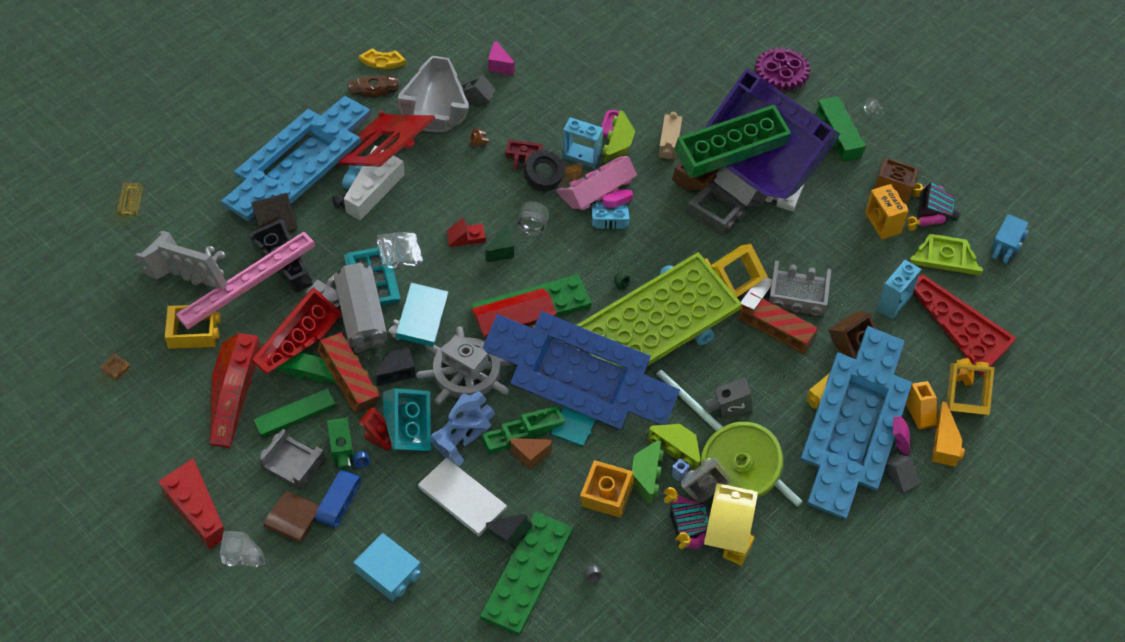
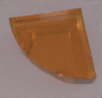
M581 162L565 168V173L571 182L579 180L583 170Z

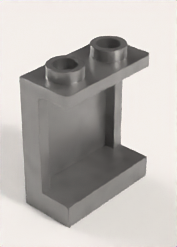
M282 429L279 434L273 437L270 446L261 452L259 461L262 470L302 491L324 463L325 456L323 449L316 446L312 450L288 437L287 431Z

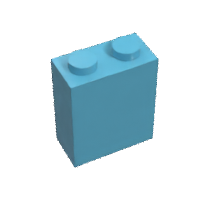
M384 533L353 562L355 572L392 602L397 597H401L406 592L408 585L411 582H416L422 572L421 562Z

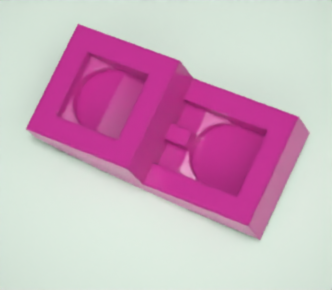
M901 416L894 417L893 435L896 437V447L906 456L910 455L909 427Z

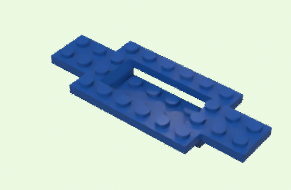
M543 311L540 312L534 329L497 314L482 347L488 354L517 365L510 382L511 385L621 430L628 412L656 424L666 425L680 392V389L644 375L651 358L650 355Z

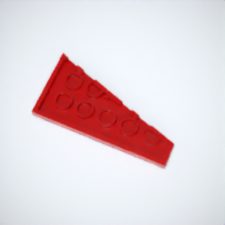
M922 274L918 278L913 294L964 356L969 358L972 365H976L977 362L989 363V367H992L1015 343L1016 337ZM978 371V373L983 377L985 372Z

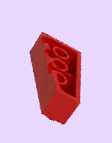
M193 458L158 481L163 495L209 550L227 538L222 522Z

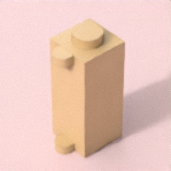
M671 112L670 115L665 114L659 148L660 158L676 160L677 154L674 148L677 138L680 137L682 117L677 116L676 112Z

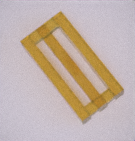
M123 183L117 208L118 215L125 213L126 216H129L132 213L133 216H137L143 190L142 183ZM128 188H131L128 196L126 208H124Z

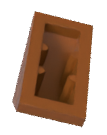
M511 438V453L531 470L551 454L552 440Z

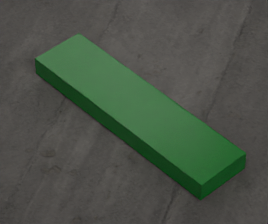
M327 388L253 420L261 438H264L336 407V404Z

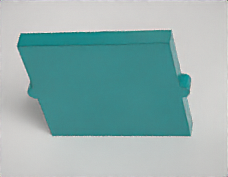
M563 408L561 414L565 424L553 429L551 436L584 447L588 436H591V430L596 420Z

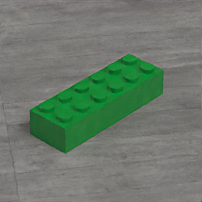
M771 105L678 137L674 150L691 179L785 146L791 132L776 106Z

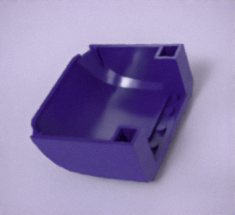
M746 68L705 128L775 105L791 132L787 144L725 167L765 196L787 199L804 185L841 134Z

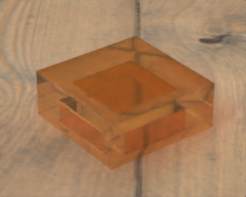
M114 353L100 367L103 372L117 380L130 368V365Z

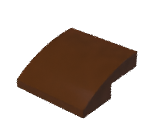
M286 491L267 516L263 527L300 543L311 531V524L315 521L316 512L320 505Z

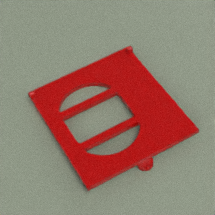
M381 110L379 116L357 134L360 137L361 143L366 139L368 140L352 154L349 152L336 165L381 167L401 148L405 147L407 149L415 144L413 138L436 118L434 115L385 114ZM382 134H392L368 156H358ZM398 136H400V137L398 138V140H397L392 146H390V147H389L388 149H386L385 151L381 152V151H382L383 149H385L391 142H393Z

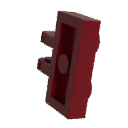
M508 139L505 157L514 158L513 169L516 170L519 166V159H524V168L528 157L533 152L543 151V144Z

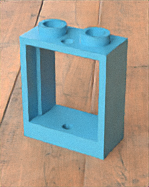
M570 117L563 129L562 158L595 169L602 156L603 128ZM573 135L594 141V149L573 143Z
M904 260L885 282L877 311L893 320L912 297L921 269Z

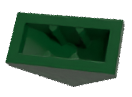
M507 225L502 227L485 249V261L487 262L514 257V244Z

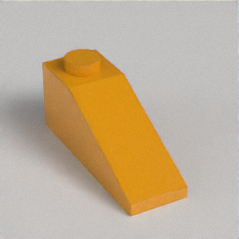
M942 401L938 411L932 462L956 467L958 461L963 459L965 449L961 448L962 438L947 402Z

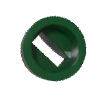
M618 273L614 276V284L617 287L624 289L628 286L630 282L628 275Z

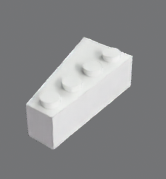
M374 146L371 153L377 148V146ZM392 156L381 167L362 166L344 198L346 213L361 220L405 175L403 160Z

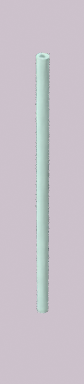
M663 370L658 371L656 375L664 383L680 389L678 396L715 431L723 427ZM780 479L778 480L775 487L798 507L803 501Z

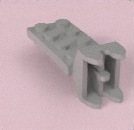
M160 231L157 234L158 238L145 251L134 255L136 261L145 265L142 271L155 279H159L172 272L174 275L193 279L199 283L208 284L211 287L215 286L223 289L227 285L211 255L177 246L169 232Z

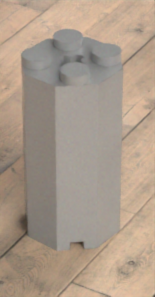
M361 263L343 266L341 273H334V280L350 348H353L356 353L371 348H382L385 345L384 342L388 339L372 267L364 268V265Z

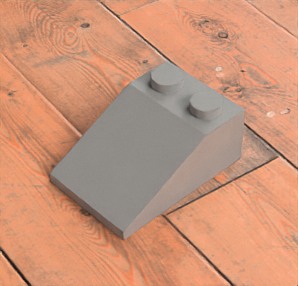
M713 456L712 458L705 459L695 471L688 472L685 478L681 480V486L696 502L703 503L714 495L717 483L727 485L733 480L720 462Z

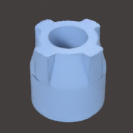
M678 459L673 465L672 477L677 481L683 480L689 471V464H686L682 459Z

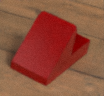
M462 218L447 230L449 247L486 242L483 223L466 226L465 219Z
M370 408L359 421V424L367 432L364 438L387 451L391 448L392 444L386 421L375 408Z

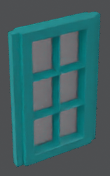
M376 247L349 252L344 255L346 265L361 263L364 265V268L372 267L380 306L395 304L401 301L388 247Z

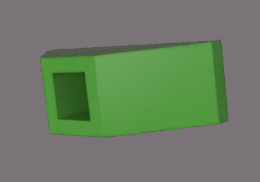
M656 441L635 454L633 459V486L648 504H652L653 496L657 497L659 485L655 484V480L660 479L661 467H658V461L662 462L664 452L663 449H660L661 441Z

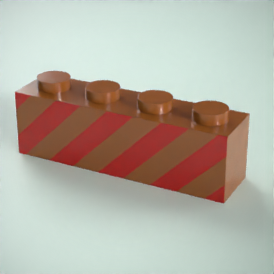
M760 298L761 301L755 309L742 304V309L739 310L738 314L739 320L802 354H805L815 340L817 327L763 298Z
M342 333L320 340L317 351L354 413L375 406L379 398V391L371 383L369 374L362 368L358 356L351 350L349 341L344 338Z

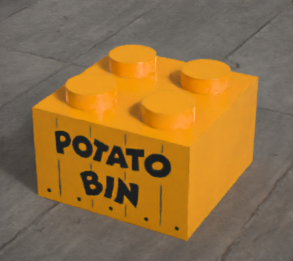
M889 184L871 190L865 214L883 240L902 233L908 214V207L902 202L898 192Z
M594 460L580 494L582 507L621 518L634 485L633 471Z

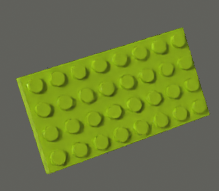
M697 252L577 324V326L650 355L651 358L647 365L649 366L742 309V304L700 253Z

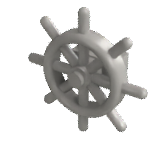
M458 326L456 328V335L441 348L436 345L433 347L425 345L427 350L436 354L433 361V369L419 371L416 373V377L418 379L435 378L437 385L442 390L435 398V404L440 405L448 395L460 398L464 393L472 396L477 391L485 395L492 388L507 395L509 389L497 382L500 375V367L512 366L514 364L488 354L482 348L485 343L484 341L465 337L463 328ZM445 363L450 367L442 368V365ZM492 369L489 376L483 374L482 371ZM456 374L451 381L445 378V375ZM464 379L466 386H459L458 384ZM478 379L482 382L474 385L473 380Z

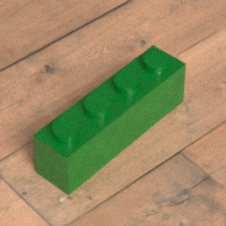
M838 96L819 100L816 110L819 119L841 134L833 145L842 162L862 158L866 148L865 142L861 140L858 129L854 127L851 116L845 110L844 103H841Z

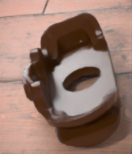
M388 75L360 77L349 81L348 85L351 94L362 93L363 97H378L380 95L385 96L387 91L398 90L399 79L398 77ZM370 81H378L377 84H369Z

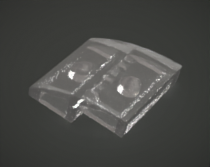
M388 233L376 237L383 267L400 269L403 264L419 267L423 261L415 233Z

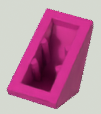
M497 41L494 42L488 58V71L507 75L515 74V62Z

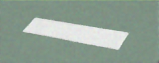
M767 277L753 286L741 301V304L755 309L761 301L760 298H763L771 287L772 279Z

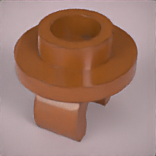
M474 129L470 134V142L474 147L486 146L489 139L484 138L486 133L480 129Z

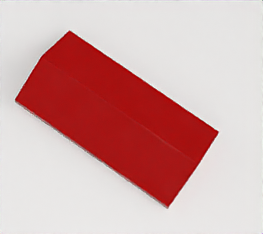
M544 288L471 309L484 338L488 336L497 314L525 326L536 323L541 311L557 317L550 294Z

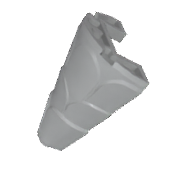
M431 56L419 68L418 73L398 96V107L402 115L435 116L436 119L423 129V131L433 133L449 131L455 125L462 123L468 113L469 103L463 93V88L450 59L439 56Z

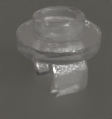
M874 97L868 98L864 105L865 112L870 115L880 114L884 109L879 107V101Z

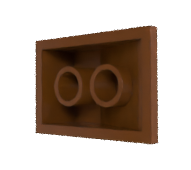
M885 157L874 189L891 184L894 190L898 192L902 202L907 205L919 168Z

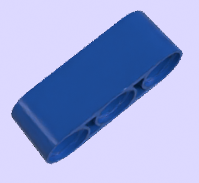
M340 470L320 504L315 520L336 528L360 487L361 477Z

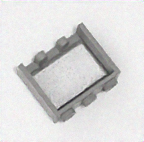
M775 260L769 302L783 310L807 313L814 316H825L831 269H827L825 278L815 276V268H809L807 275L796 273V265H790L788 272L778 270L779 261Z

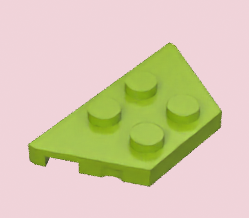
M929 234L925 242L921 244L918 251L910 259V263L917 266L980 276L983 272L982 267H979L975 261L976 256L965 239Z

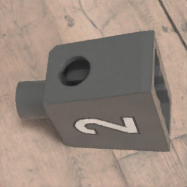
M746 378L717 387L715 389L716 398L705 401L708 413L719 410L722 418L753 413L751 392Z

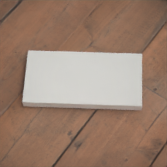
M448 458L443 460L418 484L420 490L477 536H480L487 529V522L497 520L507 510L506 504Z

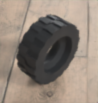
M538 150L533 152L528 157L524 166V179H526L527 184L531 188H535L537 191H551L562 180L564 175L563 161L552 151ZM546 163L550 165L553 171L552 175L549 178H540L535 172L538 164Z

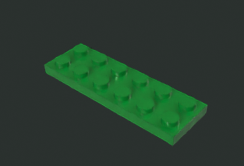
M579 274L472 303V308L544 288L550 294L557 317L591 308L592 303Z
M536 511L531 519L532 528L517 545L480 615L481 620L517 636H520L573 532L572 526Z

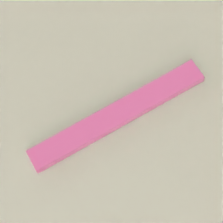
M302 232L226 281L227 285L223 289L215 288L176 314L177 318L188 330L316 246L315 242L305 232Z

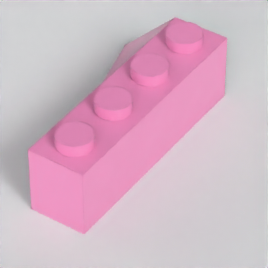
M622 156L601 166V171H592L585 175L586 179L574 180L569 183L570 187H561L556 192L572 209L585 210L591 206L590 203L593 201L598 202L602 200L605 194L617 191L620 185L631 183L633 181L632 178L637 176V173L629 156Z

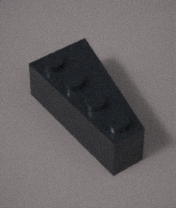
M283 219L248 233L253 247L263 257L292 239ZM298 257L277 271L295 292L313 285L301 257Z

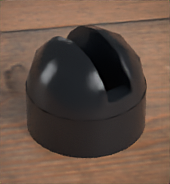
M346 195L332 197L333 205L337 209H339V205L342 206V209L345 208L344 198Z

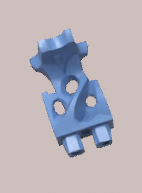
M479 391L472 396L465 393L462 394L448 416L449 422L429 438L438 452L457 466L464 462L456 448L458 442L462 440V444L466 446L491 427L489 420L495 415L493 409L487 404L482 409L480 408L486 402V398ZM473 428L472 432L466 436V432Z

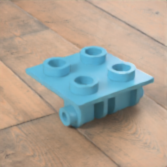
M602 202L591 204L592 227H596V229L605 228V220H607V229H609V220H612V229H614L615 220L616 229L629 227L628 204L615 208L605 207Z

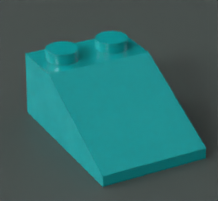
M394 388L383 392V413L393 450L431 451L429 439L431 437L430 391Z

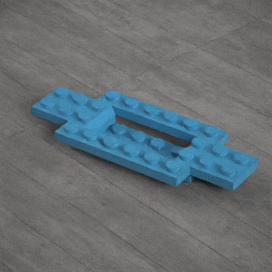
M346 96L342 97L321 116L307 109L234 171L235 176L244 182L221 200L222 205L245 220L250 221L255 216L251 202L287 192L290 203H293L361 143L360 137L351 132L371 115V110ZM308 132L311 133L310 138L268 174H264L263 171Z
M867 326L856 359L841 353L836 354L800 457V461L817 467V474L806 505L845 520L858 484L874 491L879 488L895 438L893 435V418L902 416L912 382L894 375L905 342L904 340ZM885 396L863 465H861L883 397Z

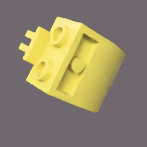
M717 483L704 544L746 554L758 492Z

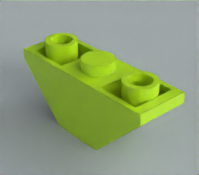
M620 110L618 116L614 115L611 126H614L613 131L609 130L606 139L609 141V144L604 145L601 154L604 155V163L627 155L635 130L622 110Z
M681 424L657 425L649 428L648 439L651 443L661 441L660 448L666 451L670 457L677 460L682 459L686 464H689V469L694 471L699 468L700 454L696 434Z

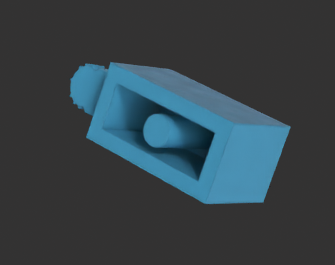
M1008 214L991 247V250L994 251L992 258L996 259L999 254L1004 255L1003 263L1007 264L1014 252H1019L1023 244L1020 241H1025L1029 232L1026 230L1029 222Z

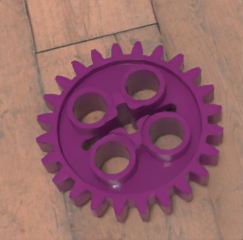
M775 47L774 51L769 48L768 52L763 51V55L759 54L754 70L756 75L776 89L780 88L781 92H783V89H786L790 92V88L796 90L797 86L801 88L802 84H806L810 74V63L806 62L807 58H802L803 54L797 55V50L791 52V48L785 50L782 47L779 50Z

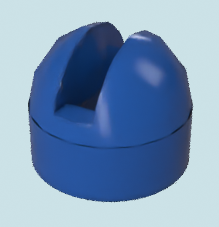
M361 450V452L357 451L354 454L353 461L355 467L365 468L370 464V457L366 451Z

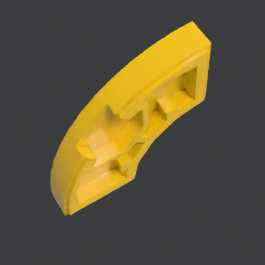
M372 48L359 55V60L362 63L376 69H395L406 65V60L397 51L382 53Z

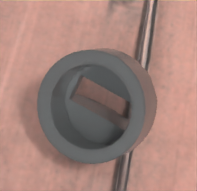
M592 564L590 567L587 565L584 570V576L587 582L594 583L602 578V572L595 564Z

